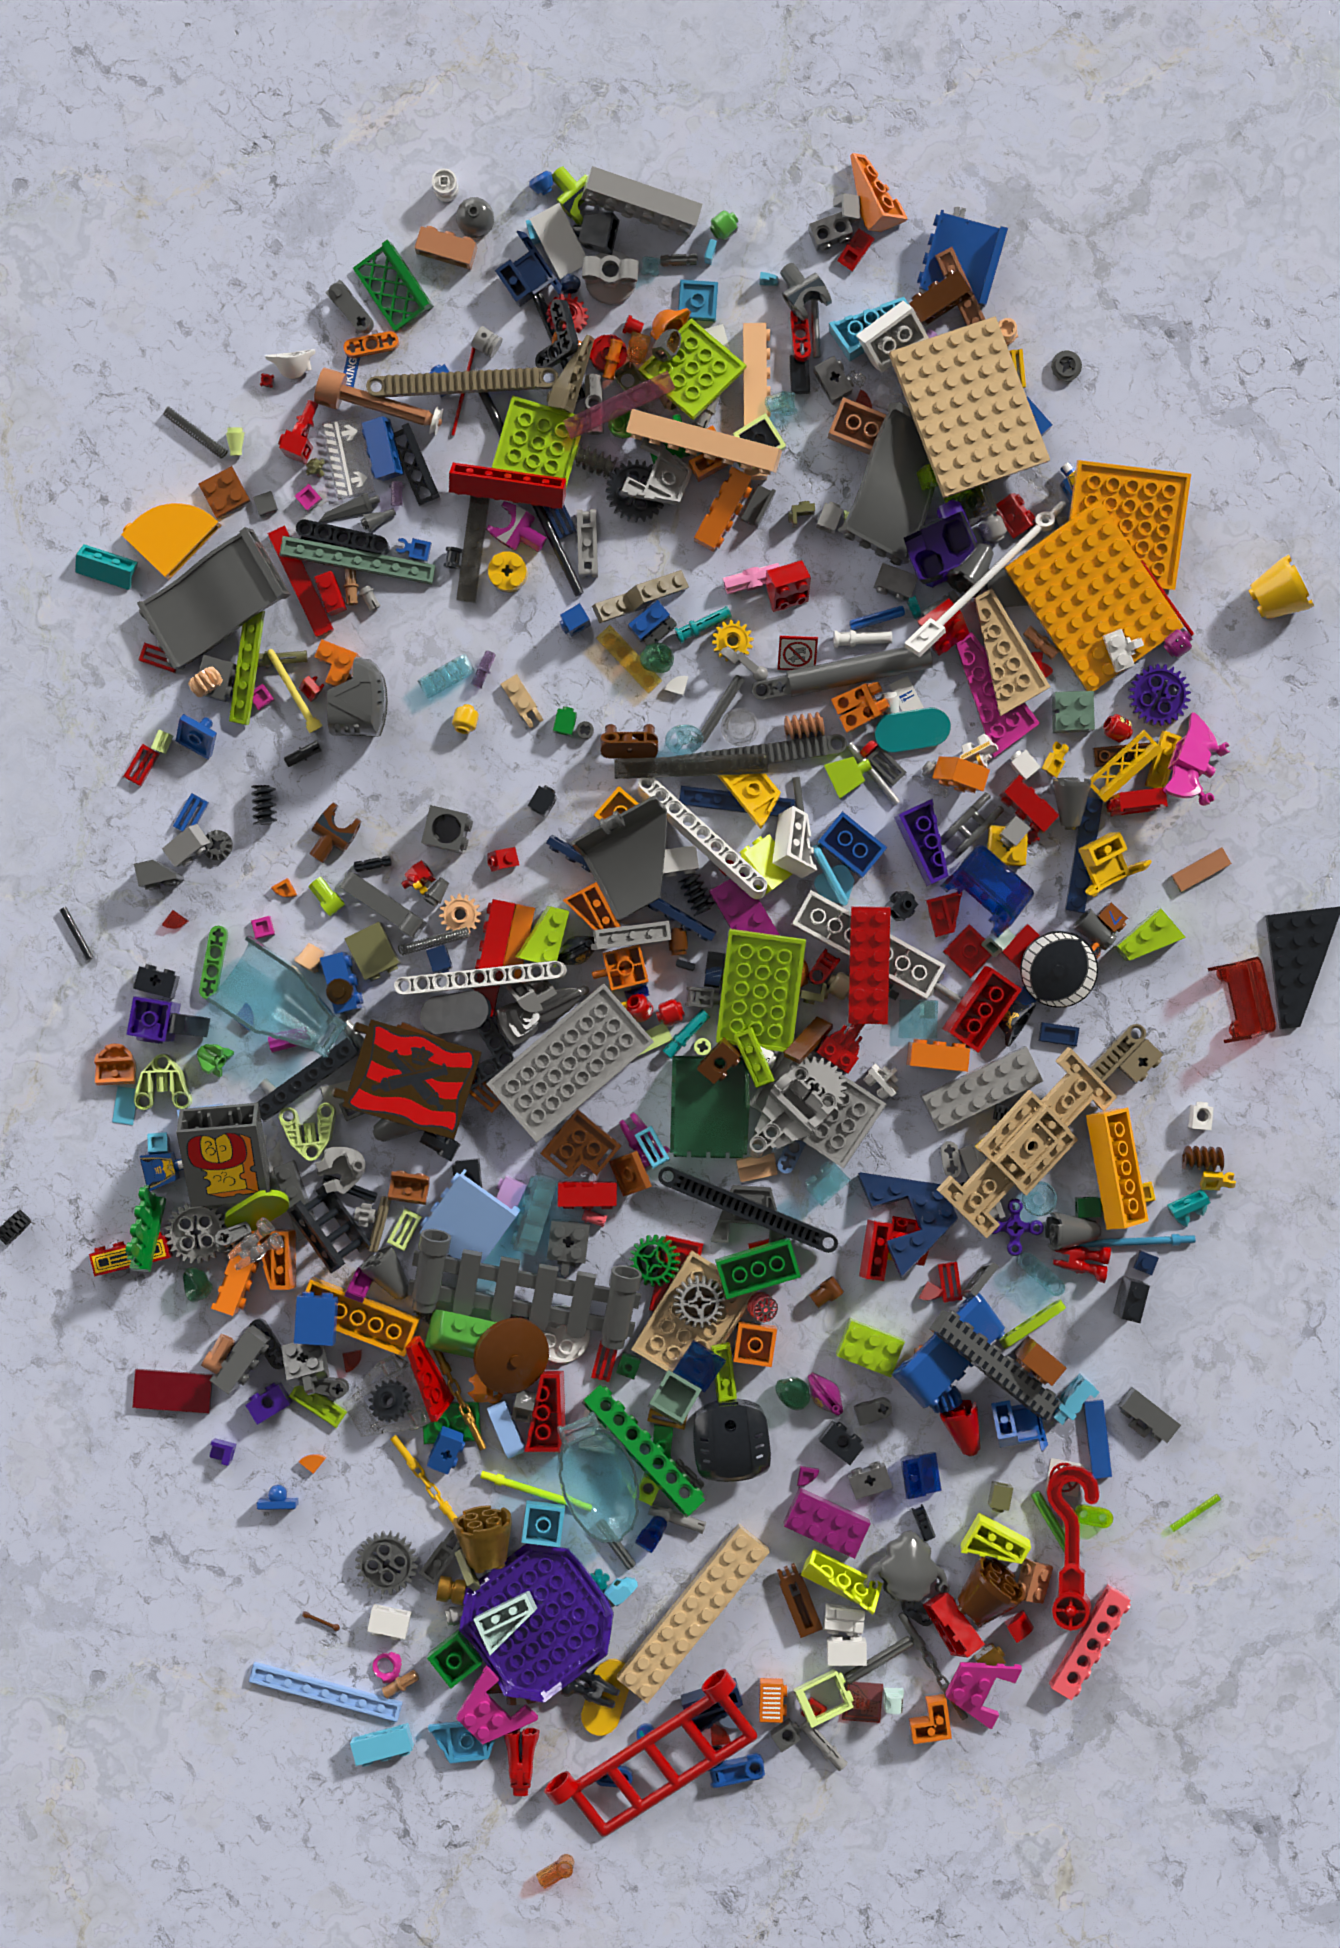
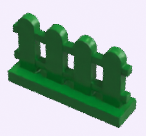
M144 1185V1187L139 1189L140 1205H136L134 1209L136 1222L130 1227L132 1239L131 1242L126 1244L127 1259L131 1260L129 1268L132 1271H151L167 1200L165 1197L156 1196L154 1192H150L149 1185Z

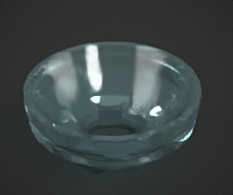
M1040 1181L1027 1196L1022 1194V1203L1028 1213L1034 1216H1046L1056 1207L1057 1194L1050 1184ZM1036 1194L1044 1196L1045 1202L1042 1205L1034 1203L1033 1197Z

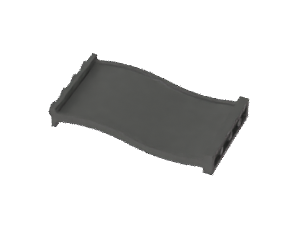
M900 402L889 404L887 408L888 413L870 452L857 496L843 526L839 527L838 531L844 534V538L851 541L855 540L859 542V546L865 549H872L877 556L887 557L891 559L890 562L892 564L901 566V564H909L910 562L903 538L919 531L920 527L924 526L937 480L909 407Z
M244 527L239 531V534L212 550L171 584L148 599L137 603L140 608V615L146 619L149 624V631L157 638V644L165 652L167 662L172 668L183 670L186 665L220 644L251 618L279 600L286 599L291 595L253 529Z

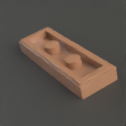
M1223 847L1172 874L1171 877L1179 891L1182 892L1232 863Z

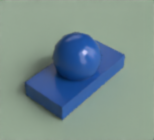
M274 1485L269 1489V1498H260L258 1500L257 1509H295L299 1505L298 1498H287V1491L282 1485Z

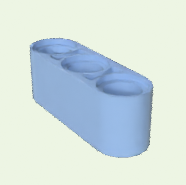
M506 1400L487 1407L507 1458L510 1459L524 1453L525 1444L515 1420H512V1413Z

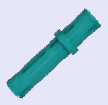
M701 1009L681 1032L673 1036L674 1039L662 1051L669 1058H672L682 1046L685 1047L687 1045L686 1042L711 1017Z

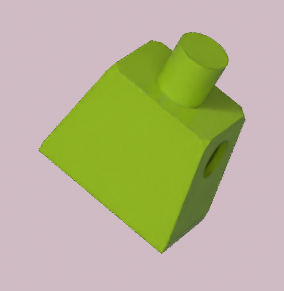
M854 756L824 765L839 799L863 784L865 779L862 774L872 770L868 759L857 764Z

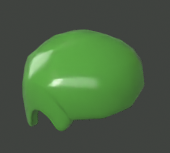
M618 409L609 416L608 428L613 436L621 439L631 437V434L626 432L631 411Z

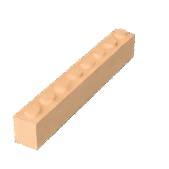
M743 323V363L747 365L743 372V427L765 413L768 417H771V406L767 405V398H770L771 393L770 386H767V379H770V367H767V360H770V348H766V341H770V329H766V323ZM758 468L744 469V473L751 476L752 480H767L768 475L759 473Z
M634 409L631 411L626 430L633 439L642 441L644 437L649 439V443L660 446L662 442L668 444L667 448L678 450L681 447L686 449V453L697 455V452L703 453L704 458L715 460V457L722 459V463L733 465L734 462L740 463L741 468L748 470L755 467L759 469V473L770 475V472L776 473L782 453L780 448Z

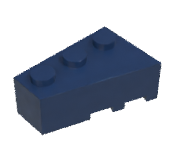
M733 1678L736 1685L728 1696L740 1708L743 1705L742 1696L737 1680ZM702 1689L681 1695L683 1710L706 1696ZM717 1702L691 1720L700 1732H703L707 1728L710 1729L721 1718L727 1717L728 1714L720 1703Z

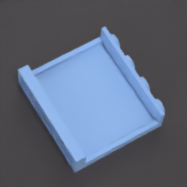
M464 1169L461 1174H455L451 1180L452 1187L450 1189L446 1187L440 1196L443 1198L442 1201L434 1204L430 1210L433 1214L430 1217L426 1216L420 1225L423 1228L419 1233L421 1234L426 1229L445 1231L451 1236L448 1253L451 1257L461 1259L463 1249L483 1252L481 1263H483L521 1209L516 1206L510 1209L464 1175L466 1173Z

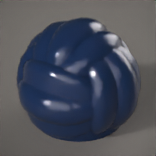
M566 274L560 281L562 285L561 291L565 294L576 293L581 286L580 279L574 274Z

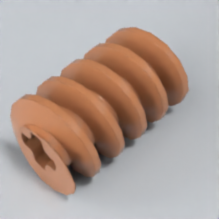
M818 712L815 713L814 718L811 713L807 714L806 719L803 714H800L799 720L796 715L792 716L791 721L788 716L784 718L786 740L788 735L794 740L795 734L802 739L803 733L809 738L810 732H813L815 737H817L818 731L821 732L822 736L825 735L823 717Z

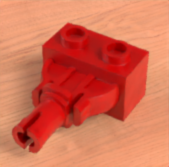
M311 400L307 401L302 415L296 417L298 422L295 424L292 432L286 430L285 434H282L278 441L279 448L286 457L305 465L313 450V446L307 437L310 427L314 426L312 419L318 408V404Z
M851 1024L848 1029L844 1025L841 1030L834 1032L830 1037L826 1036L815 1052L849 1074L859 1059L857 1057L860 1049L859 1043L863 1037H858L865 1024Z

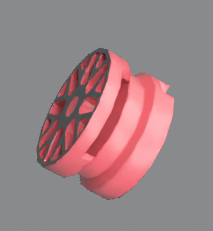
M758 1292L749 1299L747 1309L756 1320L765 1323L771 1321L776 1316L778 1304L767 1293Z

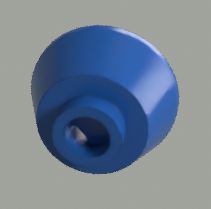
M547 170L529 181V187L537 194L541 193L543 196L552 191L551 186L554 185L552 173Z

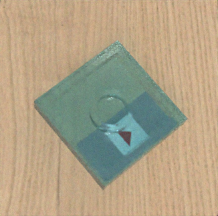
M899 1000L898 1038L937 1039L938 1001Z

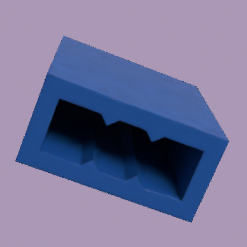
M307 1291L297 1296L294 1344L333 1346L335 1344L338 1297H334L333 1293H322L321 1296L314 1295V1292Z

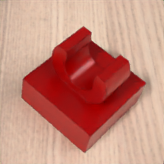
M307 676L299 686L301 692L310 702L317 699L324 687V684L318 686L315 683L318 679L317 676L312 677V679L310 676Z

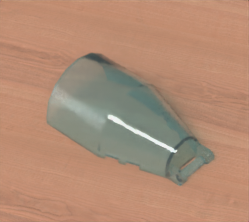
M248 935L245 938L248 941L247 948L238 964L218 990L206 1000L254 1033L264 1034L275 1039L285 1040L295 1045L313 1049L323 1057H327L330 1053V1048L341 1031L346 1029L347 1024L334 1015L298 967ZM333 1024L335 1028L333 1029L328 1039L322 1046L319 1043L325 1037V1035L327 1034V1032Z

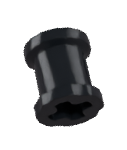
M446 547V563L443 566L450 569H460V553H463V549Z

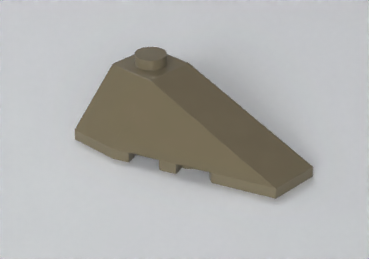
M585 336L577 351L553 385L552 390L548 392L547 402L549 407L574 413L594 342L592 336Z

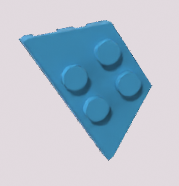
M459 1721L428 1725L429 1732L437 1740L438 1746L444 1751L449 1763L486 1760L489 1758L496 1740L494 1739L482 1744Z

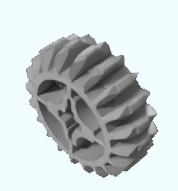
M696 1275L695 1282H692L689 1277L687 1278L688 1285L683 1281L681 1282V1285L684 1287L683 1290L679 1287L676 1288L680 1295H674V1299L679 1301L674 1302L673 1306H680V1308L676 1309L675 1313H683L679 1319L687 1318L685 1321L686 1325L693 1321V1328H696L697 1322H700V1328H703V1322L705 1321L708 1326H711V1318L714 1322L718 1321L714 1316L715 1314L722 1316V1312L718 1308L725 1309V1305L720 1304V1302L725 1301V1297H719L724 1292L722 1289L716 1291L719 1284L716 1283L712 1286V1278L706 1283V1276H703L702 1281H699V1277ZM695 1287V1295L690 1299L684 1300L686 1293ZM701 1287L708 1288L715 1297L702 1295ZM698 1297H701V1300L704 1301L701 1303V1306L694 1303ZM711 1303H715L712 1311L704 1316V1308L707 1305H711ZM684 1306L696 1308L698 1317L690 1315Z

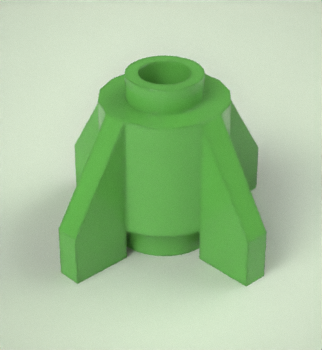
M205 1044L197 1051V1059L202 1070L207 1074L212 1072L219 1078L222 1076V1067L225 1065L226 1059L234 1055V1051L217 1044Z

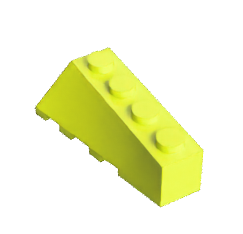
M813 1549L805 1560L801 1576L862 1606L872 1615L874 1614L883 1583L877 1581L878 1587L873 1589V1583L870 1581L869 1588H865L863 1583L867 1575L816 1549Z

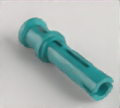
M725 606L695 622L691 620L689 624L679 629L676 627L674 631L679 642L683 644L685 640L693 636H699L701 631L731 618L732 615L729 608Z

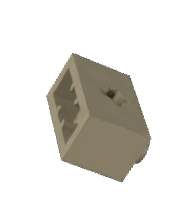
M1144 1039L1118 1068L1133 1082H1142L1148 1076L1147 1072L1151 1067L1155 1068L1161 1063L1162 1060L1160 1058L1163 1054L1148 1039ZM1139 1058H1145L1143 1060L1144 1066L1138 1065L1140 1063Z

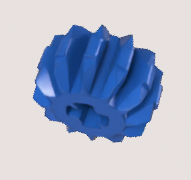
M953 1385L948 1393L945 1395L942 1393L938 1397L939 1402L932 1409L935 1413H944L959 1407L963 1401L958 1388Z

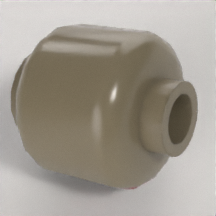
M843 972L837 973L836 976L832 974L827 982L829 993L840 1000L849 999V976Z

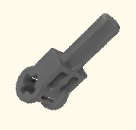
M686 987L688 998L685 1006L713 1008V1004L720 1005L721 993H714L715 989Z

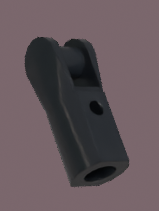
M923 1504L919 1508H911L923 1540L928 1541L935 1538V1532ZM925 1515L924 1519L918 1520L917 1516Z

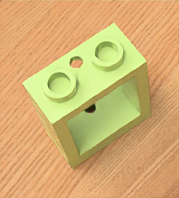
M835 1669L793 1689L811 1728L853 1708L851 1703L854 1701L852 1694L849 1690H845L843 1684L846 1681L842 1673H838ZM833 1678L844 1703L815 1717L804 1691Z

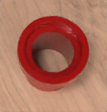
M628 315L622 333H629L639 337L644 323L632 318V315Z

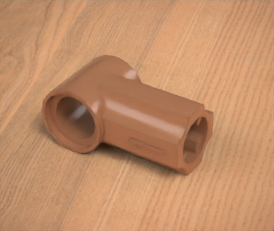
M221 1333L212 1350L204 1358L201 1366L218 1374L222 1368L221 1364L224 1360L226 1361L236 1341Z

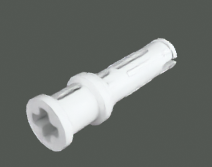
M850 630V632L834 631L833 633L834 648H838V646L854 647L856 644H892V631L856 633Z

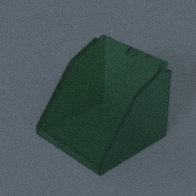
M673 1056L670 1153H674L673 1157H687V1152H691L692 1158H706V1152H710V1158H726V1153H729V1159H743V1155H747L750 1110L749 1071L744 1059L739 1057L741 1059L734 1068L730 1067L726 1071L728 1073L721 1082L718 1080L713 1084L697 1070L698 1064L705 1056ZM721 1058L715 1060L718 1065L725 1064V1061Z

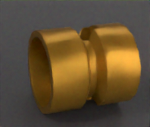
M441 1575L436 1601L447 1602L451 1599L452 1603L463 1606L465 1589L467 1587L465 1580L456 1579L453 1582L452 1577Z

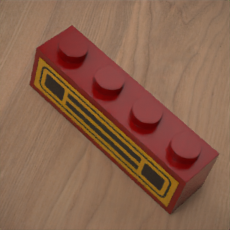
M159 1232L153 1262L173 1256L172 1251H170L171 1245L167 1244L169 1237H165L161 1232ZM124 1241L114 1243L113 1247L108 1249L105 1246L94 1248V1252L89 1254L94 1277L130 1267L131 1260L127 1259L128 1255L126 1254V1244H124Z

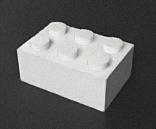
M904 301L856 335L870 362L881 373L893 365L889 356L890 351L929 339L914 309Z

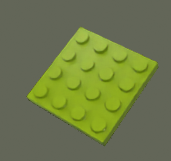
M691 318L678 330L681 334V345L674 358L663 362L657 360L652 355L638 371L648 382L694 420L744 372L747 365Z
M512 395L492 468L566 478L567 487L586 418Z

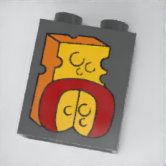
M258 1103L180 1109L176 1133L191 1207L203 1206L207 1209H215L223 1204L240 1203L262 1190H266V1193L270 1192L271 1174Z

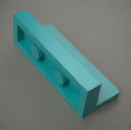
M83 544L76 554V573L127 590L131 588L132 575L138 568L137 561Z

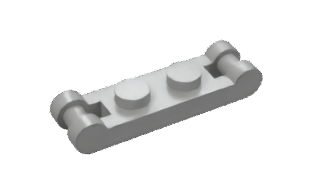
M596 509L584 512L583 510H577L579 578H585V576L598 578ZM583 519H590L591 524H583ZM584 563H592V568L584 569Z

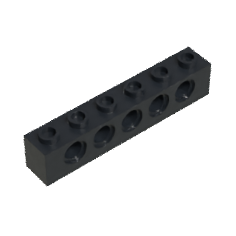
M345 1038L256 1102L259 1104L263 1122L269 1120L356 1057L359 1053L350 1040Z

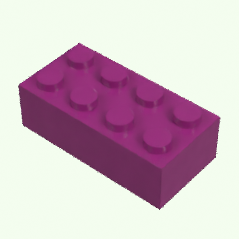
M740 873V876L746 877L744 873ZM731 878L709 891L730 929L780 936L760 900L750 897Z
M800 1487L783 1521L784 1527L854 1559L871 1524L868 1518Z

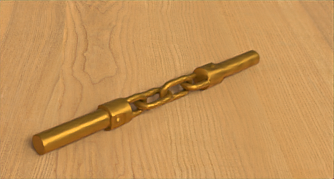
M433 1350L440 1365L441 1373L446 1375L448 1379L447 1385L450 1392L457 1398L459 1411L465 1424L468 1425L479 1450L487 1448L475 1424L476 1420L468 1404L464 1403L460 1395L461 1388L457 1380L452 1378L450 1373L452 1369L449 1363L446 1362L442 1352ZM454 1382L458 1389V1391H455V1393L450 1385ZM465 1406L468 1410V1413L464 1414L462 1408L464 1409Z

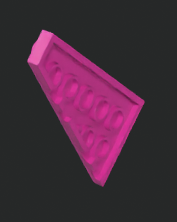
M971 631L964 640L959 641L955 645L984 732L998 746L999 750L992 754L994 758L1039 725L1040 722L1025 703L1000 717L986 651Z

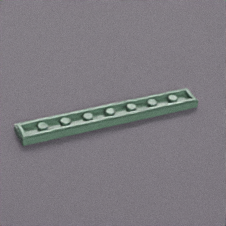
M286 536L282 538L280 556L430 585L433 582L435 565Z

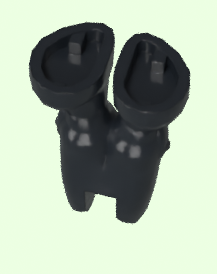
M587 1671L576 1679L586 1682L590 1687H586L573 1680L561 1689V1695L565 1697L579 1694L588 1702H594L608 1708H614L616 1702L603 1696V1691L618 1696L620 1693L618 1688L602 1679L600 1675L590 1674Z

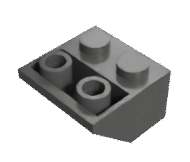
M156 860L134 864L138 886L145 888V890L161 889L160 885L176 886L179 885V881L184 880V876Z

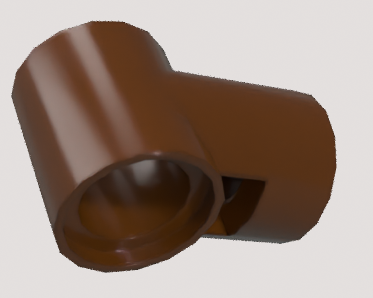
M831 1276L819 1285L820 1288L811 1292L809 1296L819 1309L827 1301L831 1302L837 1299L844 1291L836 1279Z

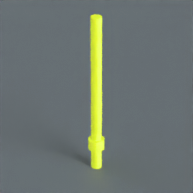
M482 1471L480 1476L482 1479L494 1482V1485L500 1487L504 1485L589 1513L592 1508L590 1504L504 1478L505 1475L498 1473L495 1475Z

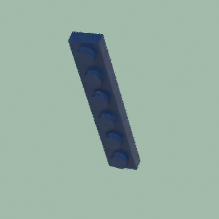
M1087 798L1080 826H1078L1065 910L1085 913L1088 896L1085 891L1089 887L1090 876L1078 849L1097 839L1103 805L1102 799Z

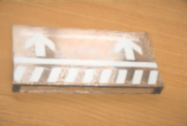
M360 417L322 424L337 499L351 498L364 493H375Z

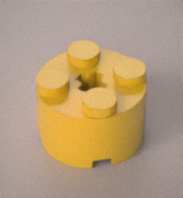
M505 551L493 556L488 566V575L492 584L502 592L511 593L519 590L526 583L528 570L525 562L518 554ZM507 568H510L512 573H509V576H506L504 573Z

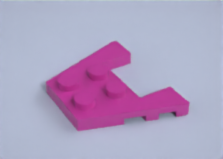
M960 1662L945 1692L946 1698L989 1729H993L999 1717L998 1711L982 1705L996 1678L1015 1684L1022 1671V1667L1019 1664H1014V1666H1005L1004 1664L989 1666L985 1665V1663Z
M488 1666L483 1669L482 1675L477 1679L472 1692L467 1696L456 1715V1719L482 1744L538 1720V1715L527 1704L511 1717L486 1693L499 1681V1677Z

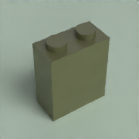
M377 922L344 938L364 980L370 979L371 982L381 977V973L385 971L391 973L398 969L397 965L401 964L381 922Z

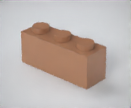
M432 226L420 227L415 244V251L418 255L469 270L472 269L478 249L476 242L472 238L466 236L460 238L449 231H445V233L439 232Z

